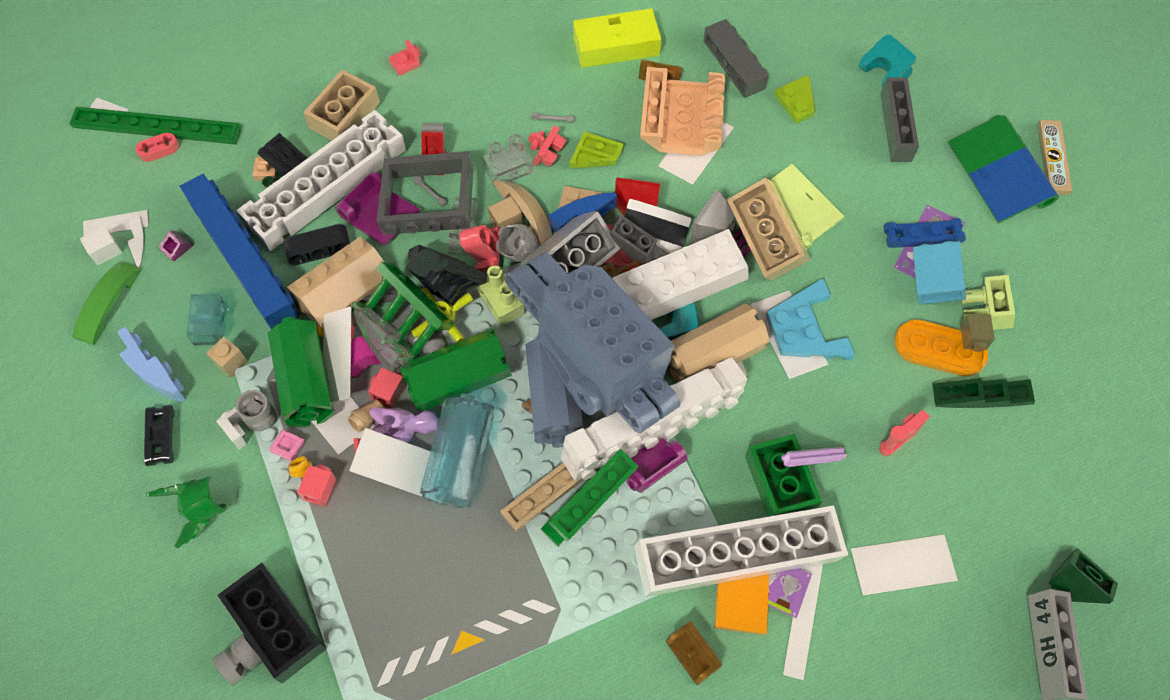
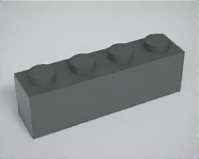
M727 19L705 27L703 42L742 96L746 98L765 90L769 77L768 73L759 64L757 57L747 48L746 42L739 37L735 27L730 25Z
M886 78L881 91V100L891 162H912L919 144L908 78Z

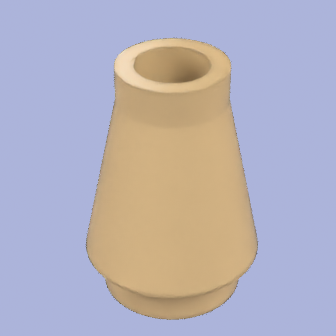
M374 400L350 412L347 420L356 432L359 433L362 430L364 431L365 428L368 429L375 421L369 413L372 407L384 408L378 400Z

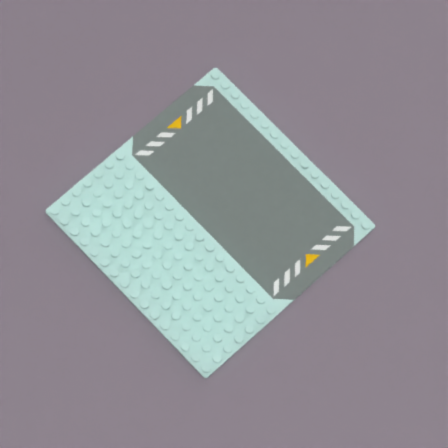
M523 262L502 269V273L505 276L506 273L519 267ZM477 287L465 293L469 292L473 301L456 311L454 325L465 339L493 328L505 354L512 376L428 409L439 418L440 428L427 435L415 432L409 441L411 445L455 460L441 503L349 471L355 456L354 443L338 455L312 422H310L309 427L305 428L287 426L282 419L272 356L240 367L235 371L241 393L248 390L261 391L276 412V419L270 428L254 432L343 700H424L659 596L645 597L634 549L635 544L640 539L719 526L685 461L642 493L630 489L627 481H625L569 541L564 540L559 547L540 529L587 480L580 482L518 532H515L500 511L563 463L561 453L565 447L555 448L552 444L535 443L532 414L521 407L522 402L526 403L531 399L525 344L538 337L540 323L524 306L525 315L500 327L479 295ZM434 296L437 301H443L440 298ZM412 304L400 307L388 323L396 332L413 310ZM423 315L419 316L403 338L411 347L418 339L413 336L411 331L427 320ZM367 321L353 325V339L367 335L369 341L382 340L391 359L387 364L369 365L360 377L350 378V397L359 407L373 402L368 390L372 377L378 374L381 368L387 370L394 369L401 373L400 368L404 367V362L401 359L402 356ZM436 330L428 340L443 339L445 347L456 343L447 330ZM320 337L321 346H322V351H323V337ZM423 349L419 353L421 357L425 355ZM405 381L406 387L394 408L405 409L417 416L423 411L422 409L417 410L414 402H412L408 393L409 387ZM581 409L583 429L591 427L592 423L606 417L601 410L593 415H588ZM282 429L304 439L305 443L294 459L305 456L307 460H311L313 467L323 465L332 470L331 472L335 476L336 482L326 507L303 501L297 493L303 477H291L288 473L290 461L270 452L269 448ZM674 437L670 439L664 438L668 443L673 440L676 441Z

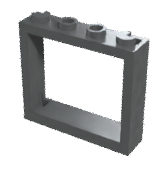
M470 152L384 158L377 224L382 234L395 235L470 228L474 163ZM461 173L458 210L390 215L394 178Z

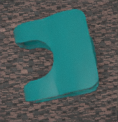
M885 35L861 58L859 68L864 72H869L874 68L885 69L888 73L882 81L881 87H883L886 78L910 77L913 72L910 66L915 62L916 56L892 35Z
M694 302L665 314L673 320L669 325L659 329L672 341L699 327V318Z

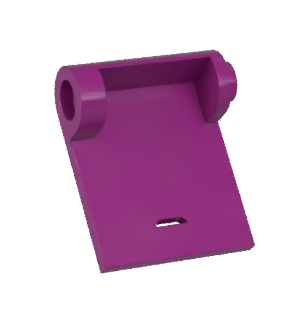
M371 172L335 206V210L346 222L385 247L397 234L383 235L377 224L382 174ZM392 192L390 215L420 212L419 208Z
M662 438L654 447L650 449L644 447L638 450V453L631 459L639 467L626 480L628 486L633 491L644 492L687 461L685 449L677 441L673 440L668 443Z

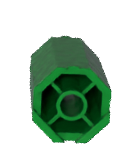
M286 317L282 319V323L277 324L268 332L282 419L287 426L305 428L310 426L311 421L317 420V424L324 423L335 413L316 322Z
M493 328L404 363V367L400 368L402 376L408 384V393L412 402H414L417 410L422 409V411L512 376L505 354Z

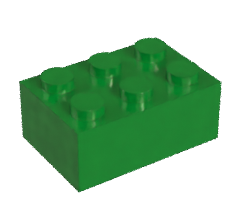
M796 434L749 446L745 458L767 517L817 509L822 503L808 465L787 467L784 465V460L781 459L782 455L788 451L802 450Z

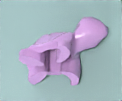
M372 407L369 412L371 417L375 419L373 431L409 443L415 432L427 435L437 431L441 426L437 415L429 410H425L417 416L400 408L385 409Z

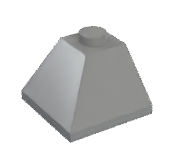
M716 190L693 222L689 245L727 229L733 234L737 226L734 223L735 216L730 205L719 191Z

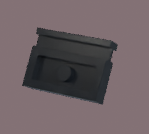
M280 133L268 141L264 147H261L257 153L282 176L308 159Z

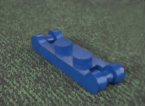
M954 218L950 221L907 224L889 222L883 226L884 233L888 236L886 242L889 248L913 247L922 244H942L946 241H960L962 243L966 240L965 233L961 230L963 224L960 218Z

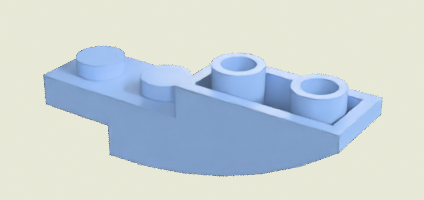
M126 327L117 331L128 348L119 354L133 372L158 393L179 402L186 400L181 393L185 390L177 378L173 380L170 376L173 370L166 361L161 363L156 356L152 357L147 349L142 350L140 345L143 342L136 332L131 334Z

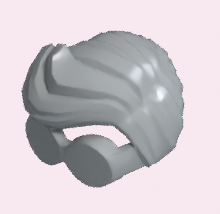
M526 225L502 226L499 230L500 239L497 241L496 249L511 261H524L525 257L538 248V240L534 232ZM514 228V231L508 236L511 229Z

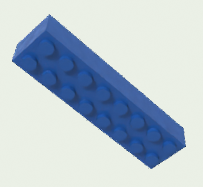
M203 173L180 185L179 187L269 328L272 330L277 324L282 323V319L286 317L298 319L297 316L300 313L294 305L293 299L284 290L281 281L277 275H274L267 260L262 257V253L256 243L250 239L251 237L246 228L241 225L239 218L234 210H231L229 207L230 205L224 195H221L219 192L220 190L214 180L208 181Z

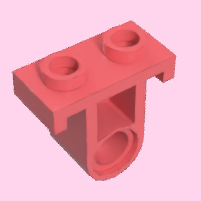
M485 225L463 229L460 232L462 248L478 261V265H475V268L480 269L482 272H487L491 266H499L500 253L496 249L497 241L500 239V228L498 226L488 229Z

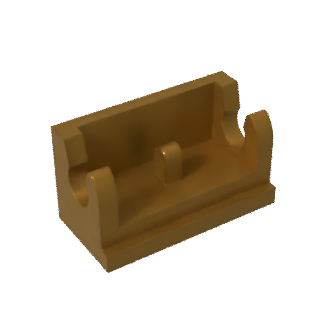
M691 621L666 640L667 645L696 685L710 677L723 665Z

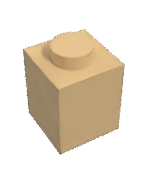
M511 196L488 207L489 219L494 227L498 226L501 228L506 225L523 224L522 215L524 213Z
M225 337L219 340L206 353L214 365L230 378L235 375V371L238 368L243 367L247 363L242 352Z

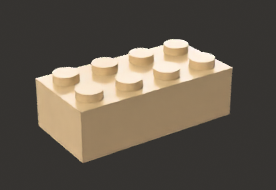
M767 177L727 199L766 279L773 281L811 260L773 182Z

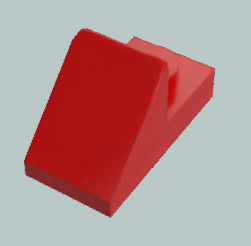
M421 131L422 155L446 153V149H444V131Z

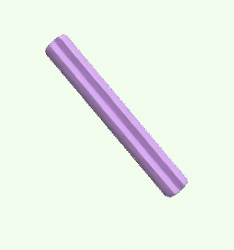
M843 447L788 451L782 455L781 459L784 460L785 466L791 467L841 461L846 458L847 454L844 452Z

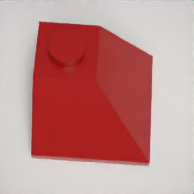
M616 177V208L624 216L629 199L657 207L660 183Z

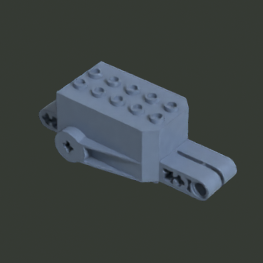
M544 252L529 260L526 264H522L505 274L508 288L540 323L538 340L568 391L586 414L593 415L601 410L607 417L614 411H617L635 432L642 433L657 423L659 419H663L680 407L678 395L663 379L667 366L671 361L674 344L602 267L583 265L567 274L551 255Z

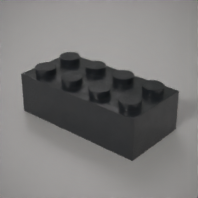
M262 562L217 595L273 678L283 684L326 650L270 569Z

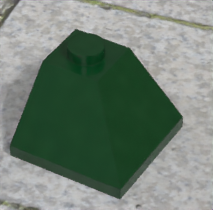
M1078 548L1073 550L1053 573L1049 581L1053 590L1070 592L1072 602L1110 604L1114 600L1118 586L1114 579Z

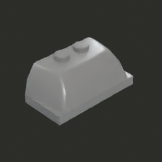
M593 211L570 220L525 257L523 264L546 252L569 274L583 265L599 267L621 248L610 236V230L598 211Z

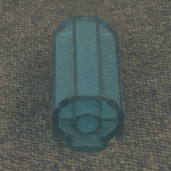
M466 393L461 394L460 397H448L444 400L420 489V494H423L422 497L443 506H446L447 503H454V508H468L472 506L494 418L493 405L481 403L475 400L473 395Z

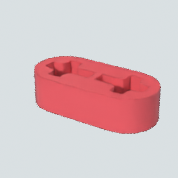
M163 133L139 142L136 146V152L141 160L150 162L175 153L179 148V143L173 134Z

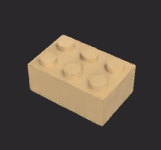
M342 69L303 112L309 129L332 141L354 124L357 127L361 126L362 119L380 104L377 89L375 86Z

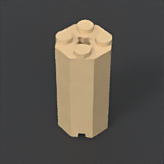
M743 304L672 340L674 348L670 364L668 365L669 368L667 369L668 376L672 381L677 380V382H680L707 368L709 370L715 368L716 364L732 357L736 363H739L766 349V344L770 341L765 323L762 319L756 320L754 315L758 313L753 307Z

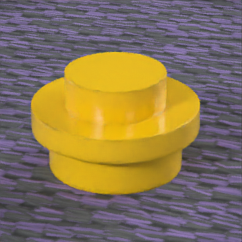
M305 456L298 457L288 464V473L291 477L302 478L306 473L308 465L313 466V464Z

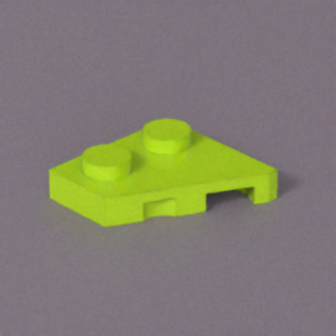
M809 75L775 90L774 96L796 124L814 116L815 106Z
M584 131L569 162V168L616 165L623 151L624 144Z

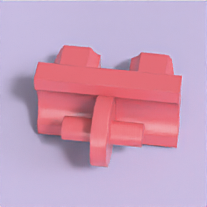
M553 126L546 139L544 138L545 133L543 131L531 133L528 137L531 143V150L535 151L537 148H540L532 161L534 165L538 166L541 162L551 167L557 155L548 150L549 146L559 152L566 142V139L557 134L560 129L557 126Z

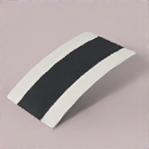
M629 199L624 215L629 221L657 239L656 245L666 252L672 253L683 248L691 222L690 217L633 199Z

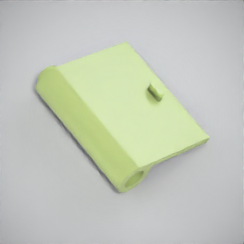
M793 164L770 180L773 182L806 250L813 241L844 219V215Z

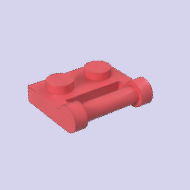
M924 410L917 415L911 413L903 420L901 426L892 428L889 434L890 437L879 446V452L883 456L892 455L918 433L930 416Z

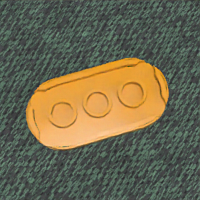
M915 319L908 321V323L899 327L894 337L896 351L906 361L955 375H975L983 369L988 361V350L975 352L972 349H964L961 330L924 320Z

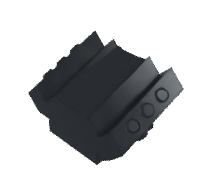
M422 245L409 249L407 258L411 262L406 266L409 272L425 288H428L434 296L452 306L468 290L487 282V273L467 265L456 258Z

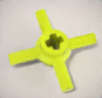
M428 288L422 289L454 322L456 311L473 301L472 296L468 292L452 306L449 303L437 301ZM428 320L411 331L415 338H418L428 326ZM455 325L450 330H447L456 343L465 339Z

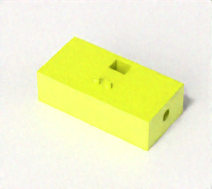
M652 8L573 20V39L581 68L660 56L661 36Z

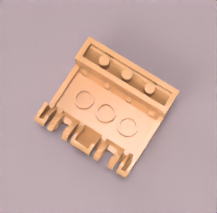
M647 67L640 138L659 152L703 156L721 148L722 130L719 128L723 125L724 96L721 94L725 91V75L709 72L708 83L667 80L668 69Z

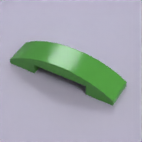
M120 261L105 273L93 288L82 307L73 332L75 339L91 345L96 344L106 328L103 321L125 287L131 288L141 272L140 268Z

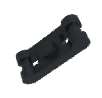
M171 404L163 405L162 408L157 409L155 407H147L145 409L144 461L147 467L155 466L156 463L160 462L170 464L174 461L172 451L174 408ZM162 447V452L155 453V448Z

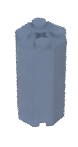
M537 337L525 344L535 443L552 444L555 448L564 447L565 436L583 428L581 408L568 391Z

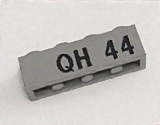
M1048 589L1028 595L1042 700H1087L1070 592Z

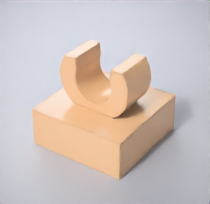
M258 155V158H255L253 170L255 181H262L267 176H271L273 179L276 178L277 171Z

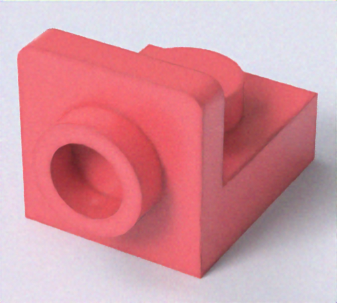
M409 40L405 41V50L388 57L390 64L399 76L421 66L419 60L421 53L416 45L413 46Z

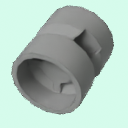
M248 390L238 397L236 411L247 427L254 431H264L273 425L276 419V412L261 391Z
M242 634L231 643L230 650L224 649L212 659V662L221 675L234 686L246 676L247 669L253 670L262 663V660L245 635Z

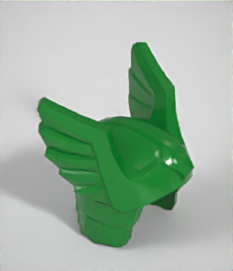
M211 476L146 492V497L178 494V512L189 522L183 526L175 544L176 548H180L184 543L187 544L191 539H194L198 532H201L209 524L211 518L226 511V504H216L211 495L208 484Z

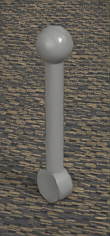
M537 112L531 114V119L534 121L548 119L573 123L575 120L573 115L565 117L539 115Z
M416 176L414 178L415 185L422 186L438 201L440 206L446 204V199L439 197L423 182L422 177Z

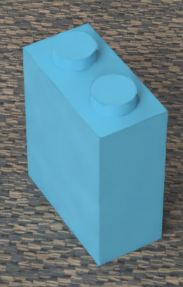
M946 241L942 244L933 245L922 244L913 247L919 305L966 300L960 241Z

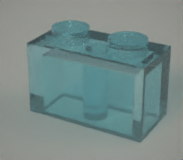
M219 293L191 294L186 336L194 346L215 345L226 334L224 315L228 314L227 302L223 301Z

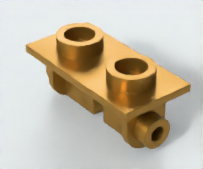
M641 59L638 79L646 80L647 67L668 69L667 80H679L682 67Z

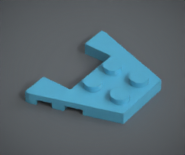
M820 279L767 311L766 318L780 355L797 357L823 356L826 359L840 357L844 358V360H852L855 357L848 337L830 342L824 341L810 304L830 299L831 295L824 279Z

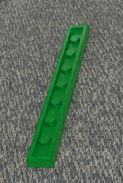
M76 107L69 123L72 128L146 136L171 133L176 139L236 145L241 130L239 123Z

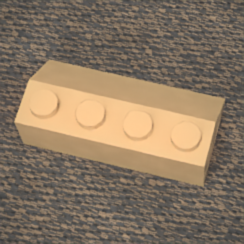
M359 237L287 286V289L295 303L294 305L312 321H315L320 328H323L324 314L352 307L351 304L353 302L361 301L376 290L383 280L382 275L376 268L384 261L372 245Z

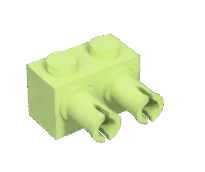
M491 266L487 270V282L477 288L486 306L500 327H503L525 315L524 305L508 288L502 270H500L501 268L499 266Z
M1009 275L984 277V286L981 289L965 290L966 300L961 301L962 305L983 302L985 308L964 309V318L967 314H991L993 330L1014 327L1015 309Z

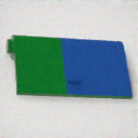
M996 115L988 122L948 141V144L997 223H1001L1036 205L1042 209L1058 200L1059 195L1006 115Z

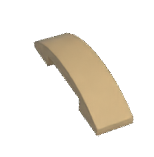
M495 180L493 182L503 198L506 199L511 196L531 224L529 228L534 232L538 240V247L552 236L548 219L542 207L526 189L510 181Z

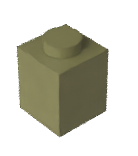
M967 314L960 324L964 349H972L975 352L984 351L995 340L991 314Z

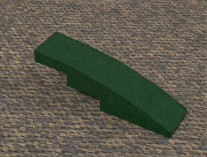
M982 378L932 384L936 407L993 408L1035 404L1031 379L1007 382L1006 379L982 381Z

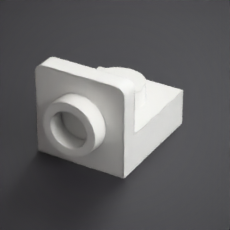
M235 407L224 412L216 422L237 449L240 450L247 444L242 438L245 433L238 425L243 420L238 415Z

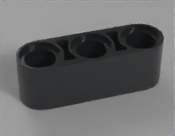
M342 224L293 235L283 241L287 262L290 265H301L331 257L350 244L347 227Z

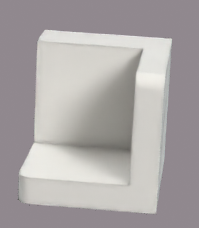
M105 226L80 238L88 255L96 265H100L122 253L115 239Z

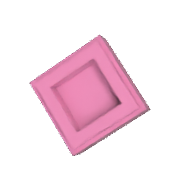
M282 429L269 449L270 452L291 462L305 442L304 439Z

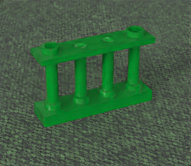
M381 262L376 268L382 275L383 280L367 302H353L351 306L357 311V315L361 319L367 321L402 356V361L407 363L421 357L419 355L420 351L436 330H450L455 322L394 263ZM392 285L397 290L398 295L381 317L374 310V307L389 286ZM408 300L413 305V310L396 332L388 323L403 302ZM423 315L428 320V326L411 347L403 338L419 316Z
M620 448L601 469L598 468L596 470V474L593 477L587 479L540 530L557 547L564 540L569 541L639 466Z

